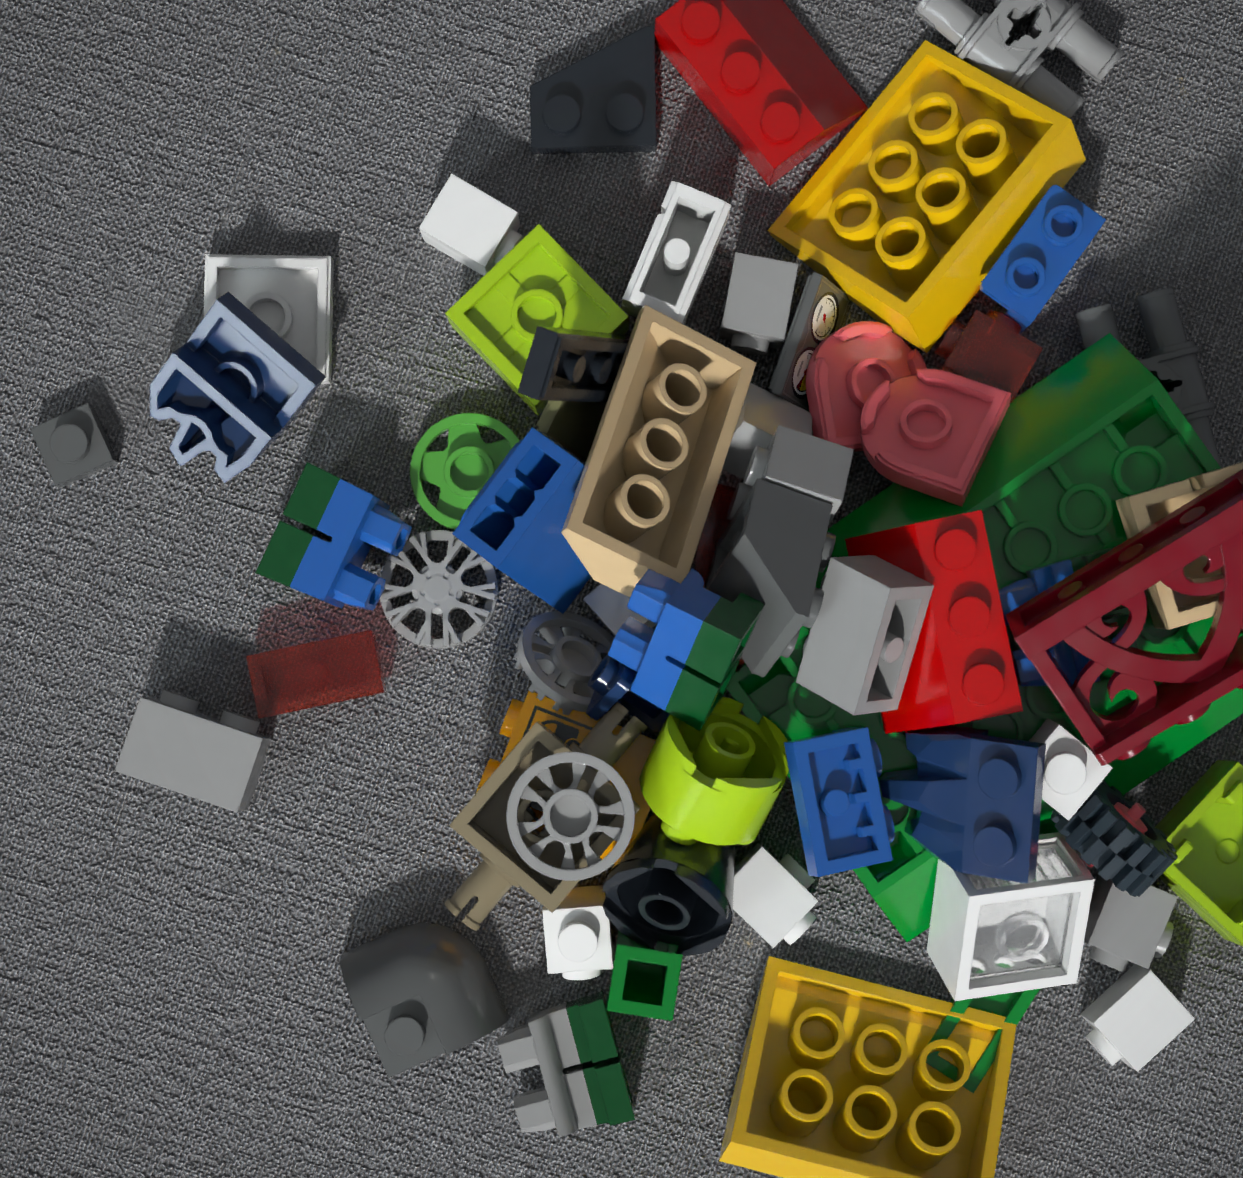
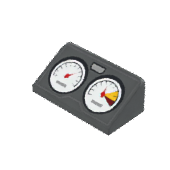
M813 272L807 278L768 392L808 412L806 372L809 360L822 340L842 328L850 305L848 296L821 274Z

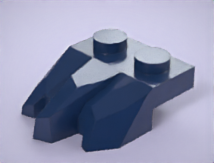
M228 291L214 302L187 342L171 354L151 382L150 416L158 421L173 418L180 423V427L169 447L180 467L201 452L211 451L216 456L214 470L223 483L248 468L294 420L326 376Z
M953 725L906 731L907 750L916 756L918 768L885 772L879 779L882 797L917 809L916 817L907 822L904 832L930 854L955 871L1025 884L1034 880L1037 867L1046 744L988 736V730Z

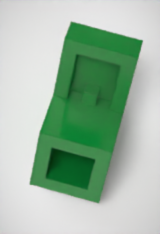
M618 930L606 1011L673 1021L683 956L682 954H675L678 945L657 941L655 950L638 944Z

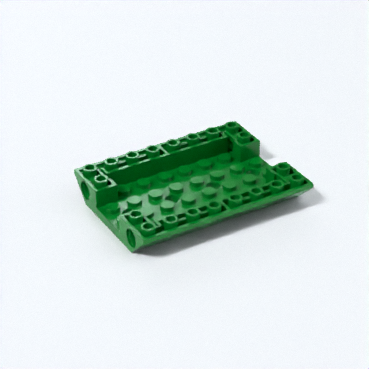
M1108 333L1010 402V406L962 507L893 483L827 530V532L836 535L831 557L848 556L845 543L847 538L982 510L997 586L1000 589L1015 581L1026 579V571L1100 549L1115 548L1125 542L1127 537L1115 500L1186 480L1187 478L1220 469L1221 467L1160 381L1111 333ZM829 562L823 572H818L815 587L820 588L821 581L827 572ZM1147 605L1146 620L1141 633L1136 639L1138 649L1164 654L1197 653L1207 636L1214 616L1170 630L1158 629L1154 627ZM1128 608L1108 612L1102 617L1117 613L1129 614L1130 611ZM1007 625L1006 629L1011 651L1021 649L1014 639L1010 626ZM804 626L800 628L798 640L789 658L780 656L765 677L752 674L741 657L727 690L735 701L744 704L742 711L745 716L759 724L762 716H765L781 730L787 741L832 733L833 730L842 728L868 727L870 738L878 745L882 758V773L880 777H877L878 783L885 772L918 768L916 756L907 750L906 731L885 734L880 712L852 715L796 683L803 658V646L811 628ZM1242 629L1240 630L1238 638L1243 635ZM1108 679L1093 683L1089 702L1096 712L1108 716L1135 700L1137 694L1133 690H1121L1111 702L1107 690ZM1154 681L1156 686H1158V685H1160L1161 683H1163V682ZM1018 685L1023 711L953 725L988 730V736L1029 741L1048 718L1062 726L1090 749L1048 685ZM1235 688L1213 701L1209 709L1198 719L1187 724H1175L1154 736L1147 747L1137 755L1125 760L1115 759L1108 765L1112 767V770L1103 780L1106 781L1109 787L1114 786L1123 796L1243 714V689ZM880 788L882 804L888 807L894 822L895 836L893 842L890 843L893 860L856 868L853 871L908 943L930 927L938 859L904 832L907 822L916 817L917 809L882 797ZM1044 800L1041 803L1039 835L1057 833L1058 830L1054 826L1056 823L1051 819V812L1054 808Z

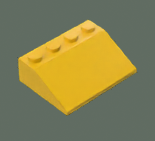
M925 40L771 225L768 232L775 240L816 273L823 275L842 290L851 301L876 321L890 326L894 333L928 353L979 291L980 283L1048 189L1053 185L1063 188L1085 162L1086 158L1071 119Z
M768 956L731 1100L719 1161L783 1178H994L1017 1024L1004 1022L1005 1016L970 1007L966 1009L964 1014L951 1012L950 1010L954 1003ZM949 1015L960 1018L947 1040L940 1039L929 1043L945 1016ZM1002 1029L995 1060L975 1092L972 1093L964 1088L963 1085L991 1042L995 1031ZM940 1051L938 1053L940 1057L958 1068L956 1081H953L927 1064V1056L932 1052Z

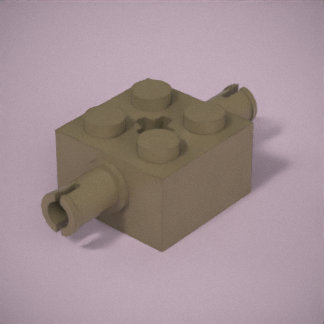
M618 701L604 714L579 745L574 742L570 746L567 745L544 724L537 721L449 825L480 852L479 856L483 859L451 898L444 902L446 908L453 915L457 916L472 897H478V902L462 920L469 928L477 931L481 927L480 924L513 885L517 888L522 887L553 913L580 881L550 878L534 870L520 857L512 844L507 829V804L511 791L519 777L532 764L549 755L562 752H580L595 756L613 767L640 733L648 728L636 716H633L619 734L614 735L612 731L629 712ZM560 763L549 767L555 785L561 789H566L573 782L572 763ZM586 765L576 789L588 794L598 770ZM537 776L528 784L546 802L555 794ZM610 780L599 787L594 794V802L599 806L607 807L621 801L619 792ZM520 799L518 822L533 821L536 814L529 807L532 801ZM633 800L634 811L636 814L639 811L640 806ZM598 813L597 825L623 828L624 815ZM544 827L541 831L535 829L522 836L526 846L530 847L550 834ZM594 832L589 837V844L600 857L614 839L604 832ZM556 840L548 843L539 859L551 866L561 868L565 855L564 845ZM582 841L571 844L575 869L588 867Z

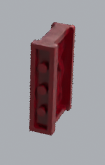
M1243 469L1006 614L1014 639L1028 660H1031L1101 766L1107 765L1115 759L1125 760L1137 755L1147 747L1154 736L1175 724H1187L1198 719L1209 709L1213 701L1235 688L1243 689V635L1238 638L1240 630H1243ZM1202 555L1207 557V564L1202 569L1205 574L1221 568V574L1200 579L1186 577L1183 571L1184 566ZM1161 581L1172 590L1191 596H1207L1220 592L1212 625L1197 653L1164 654L1130 647L1141 633L1146 620L1147 601L1144 590ZM1123 605L1129 609V617L1120 632L1113 639H1110L1107 636L1117 629L1118 624L1117 622L1107 623L1101 617L1116 607ZM1062 640L1082 655L1091 659L1082 668L1073 685L1048 650ZM1107 668L1115 671L1110 677L1107 686L1111 702L1121 690L1129 689L1137 694L1135 700L1108 716L1096 712L1089 702L1093 683ZM1154 681L1163 682V683H1161L1160 685L1156 686Z

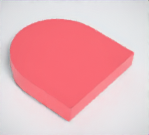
M854 322L828 335L814 350L806 372V394L809 412L812 416L813 436L854 449L853 452L863 451L860 436L861 414L867 398L882 382L886 380L892 382L905 376L915 375L918 369L927 368L917 349L912 350L900 336L892 332L890 326L880 322Z
M929 368L918 369L917 374L905 376L892 382L886 380L872 391L862 410L860 436L865 456L870 464L890 481L962 507L1010 406L1011 393L951 372Z

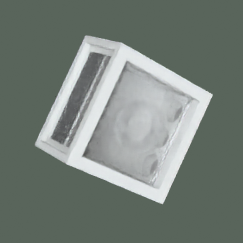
M1061 833L1039 835L1036 878L1028 884L961 873L953 870L938 859L927 953L954 1001L1077 983L1095 879L1076 851L1065 841L1066 837Z

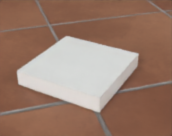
M205 254L204 317L214 302L229 291L326 376L321 384H331L333 258L331 256Z

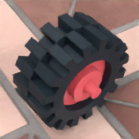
M1102 780L1069 821L1055 809L1051 812V819L1056 823L1054 826L1059 833L1067 837L1065 841L1069 846L1082 854L1083 862L1090 868L1095 866L1100 876L1107 881L1111 879L1116 888L1123 892L1126 890L1130 896L1140 897L1178 858L1174 846L1166 840L1167 836L1162 830L1155 828L1152 819L1147 814H1144L1146 812L1144 807L1130 799L1126 800L1118 789L1114 786L1109 787L1105 780Z

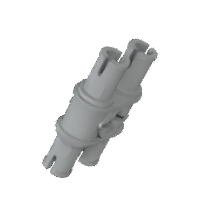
M921 0L914 11L917 16L921 17L957 47L954 53L958 58L963 61L966 60L972 66L1069 119L1079 109L1085 99L1076 94L1042 66L1045 59L1041 56L1045 51L1048 50L1052 53L1057 49L1098 84L1124 54L1121 49H1118L1081 19L1084 12L1080 9L1081 5L1077 2L1072 5L1067 0H996L993 5L996 9L991 15L985 12L980 16L962 0ZM1027 20L1032 21L1027 35L1025 34L1018 41L1014 40L1009 46L1006 45L1011 30L1013 31L1019 25H1024Z

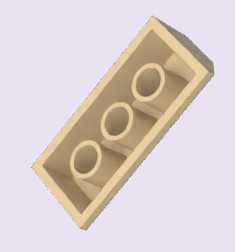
M644 305L639 310L561 532L593 580L628 597H631L636 584L648 569L667 576L680 584L689 573L756 366V362L647 305Z

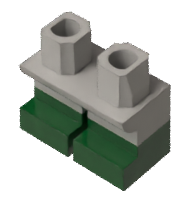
M603 991L530 1014L528 1024L519 1026L498 1037V1048L506 1073L539 1065L545 1087L519 1093L513 1097L515 1112L522 1133L546 1131L556 1128L558 1137H563L587 1127L609 1123L611 1126L635 1120V1107L621 1055L618 1053V1044L609 1011H606L607 1003Z

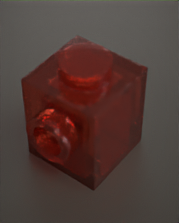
M975 310L964 325L956 320L952 322L937 346L935 353L944 358L938 370L951 372L1010 392L1011 404L1043 348L1019 334L1022 329L1021 326L1008 316L994 310H989L986 315Z

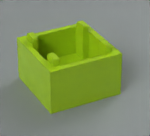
M540 224L531 230L445 312L451 327L538 416L544 411L548 401L536 400L517 393L537 326L622 335L629 330V316Z
M1217 760L1155 826V828L1162 830L1167 836L1166 840L1174 846L1175 853L1178 855V858L1159 878L1225 940L1243 946V766L1238 761Z

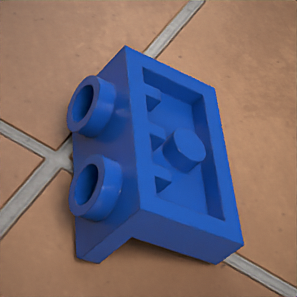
M1053 185L1048 189L980 283V290L1007 309L998 322L1017 336L1034 321L1106 221L1105 218L1058 185Z
M868 727L842 728L833 730L832 733L784 742L808 875L821 877L892 861L890 843L893 842L895 836L894 822L888 807L882 804L877 778L882 773V758L878 745L870 738Z

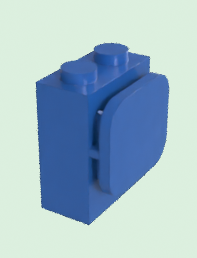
M532 427L527 435L510 450L468 506L461 518L460 524L452 534L501 572L564 614L591 577L561 533L585 465Z

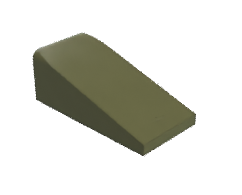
M548 401L536 426L538 431L579 461L586 462L607 402Z

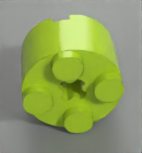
M727 697L721 699L700 731L669 714L639 777L642 794L652 811L662 820L661 829L668 838L682 845H692L700 841L725 846L736 844L748 845L755 840L789 772L784 742L788 741L773 722L762 716L759 724H757L750 718L740 714L744 704Z

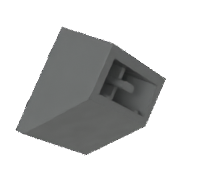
M758 478L716 543L705 589L731 602H734L742 592L765 604L742 655V659L752 674L765 677L780 656L789 658L798 640L800 628L802 626L811 628L815 623L824 597V590L815 587L818 572L825 570L831 558L836 535L827 532L833 505Z

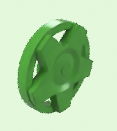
M461 413L440 420L424 433L412 455L410 481L418 503L433 520L455 530L460 524L461 518L468 506L510 450L520 440L505 424L487 415ZM477 425L490 428L505 439L493 443H485L481 438ZM449 430L448 446L445 450L426 452L439 435ZM422 480L440 488L436 508L427 498Z

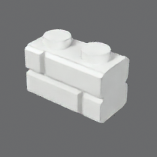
M671 181L661 205V214H658L622 298V310L637 318L639 310L644 305H647L685 325L728 222L732 205L680 182Z

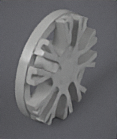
M432 530L411 536L407 539L403 550L397 557L392 554L389 555L381 573V578L386 581L380 602L388 622L395 631L408 641L431 649L453 648L473 639L490 621L498 600V580L494 566L455 537L451 531ZM428 542H448L447 555L442 562L434 563L430 559ZM464 547L471 553L459 569L455 571L449 565L460 549ZM414 548H416L427 564L420 571L416 569L406 555ZM481 564L485 571L487 584L473 587L465 585L463 582L465 572ZM397 565L411 571L413 582L406 587L391 585ZM465 592L486 598L484 609L462 603ZM413 593L415 602L393 608L392 598ZM422 609L425 612V621L419 633L416 634L402 623V620L412 610ZM456 609H463L475 622L467 630L457 635L450 621V616ZM433 615H443V638H432Z
M559 611L542 613L529 621L516 644L518 650L514 655V660L517 661L515 666L516 669H523L531 680L532 684L528 690L531 693L537 692L536 698L542 701L546 695L556 702L552 709L558 711L561 708L565 715H569L572 710L586 712L594 690L588 687L589 679L598 664L608 655L614 637L600 625L583 616L569 612L562 614ZM559 626H563L564 636ZM539 630L547 642L534 633ZM581 632L594 639L599 645L595 648L590 642L580 638ZM557 681L559 684H561L562 686H564V689H563L562 687H560L559 685H557L556 683H554V682Z
M562 752L540 759L527 768L519 777L509 796L506 821L514 848L530 867L550 878L576 881L591 878L602 873L621 857L632 837L635 811L628 786L612 766L589 754ZM560 763H572L573 782L566 789H561L555 785L549 767ZM586 765L598 770L588 794L576 789ZM535 776L555 793L547 802L528 785ZM611 780L619 792L621 801L607 807L597 805L594 802L595 791ZM520 799L538 802L543 808V816L536 822H518ZM598 813L624 815L623 828L597 825ZM544 824L550 835L527 847L522 836ZM594 832H604L617 841L614 848L602 860L589 844V837ZM555 840L561 842L565 848L561 868L551 866L539 859L546 845ZM582 841L588 867L575 869L571 844Z

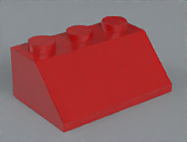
M679 0L655 19L656 45L769 187L868 110L866 104L783 0Z
M982 510L845 539L848 556L875 555L934 585L898 710L880 712L885 734L955 725L1023 711Z

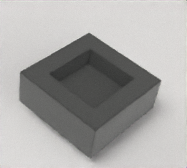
M89 403L30 428L52 481L58 488L62 489L119 463L95 408Z

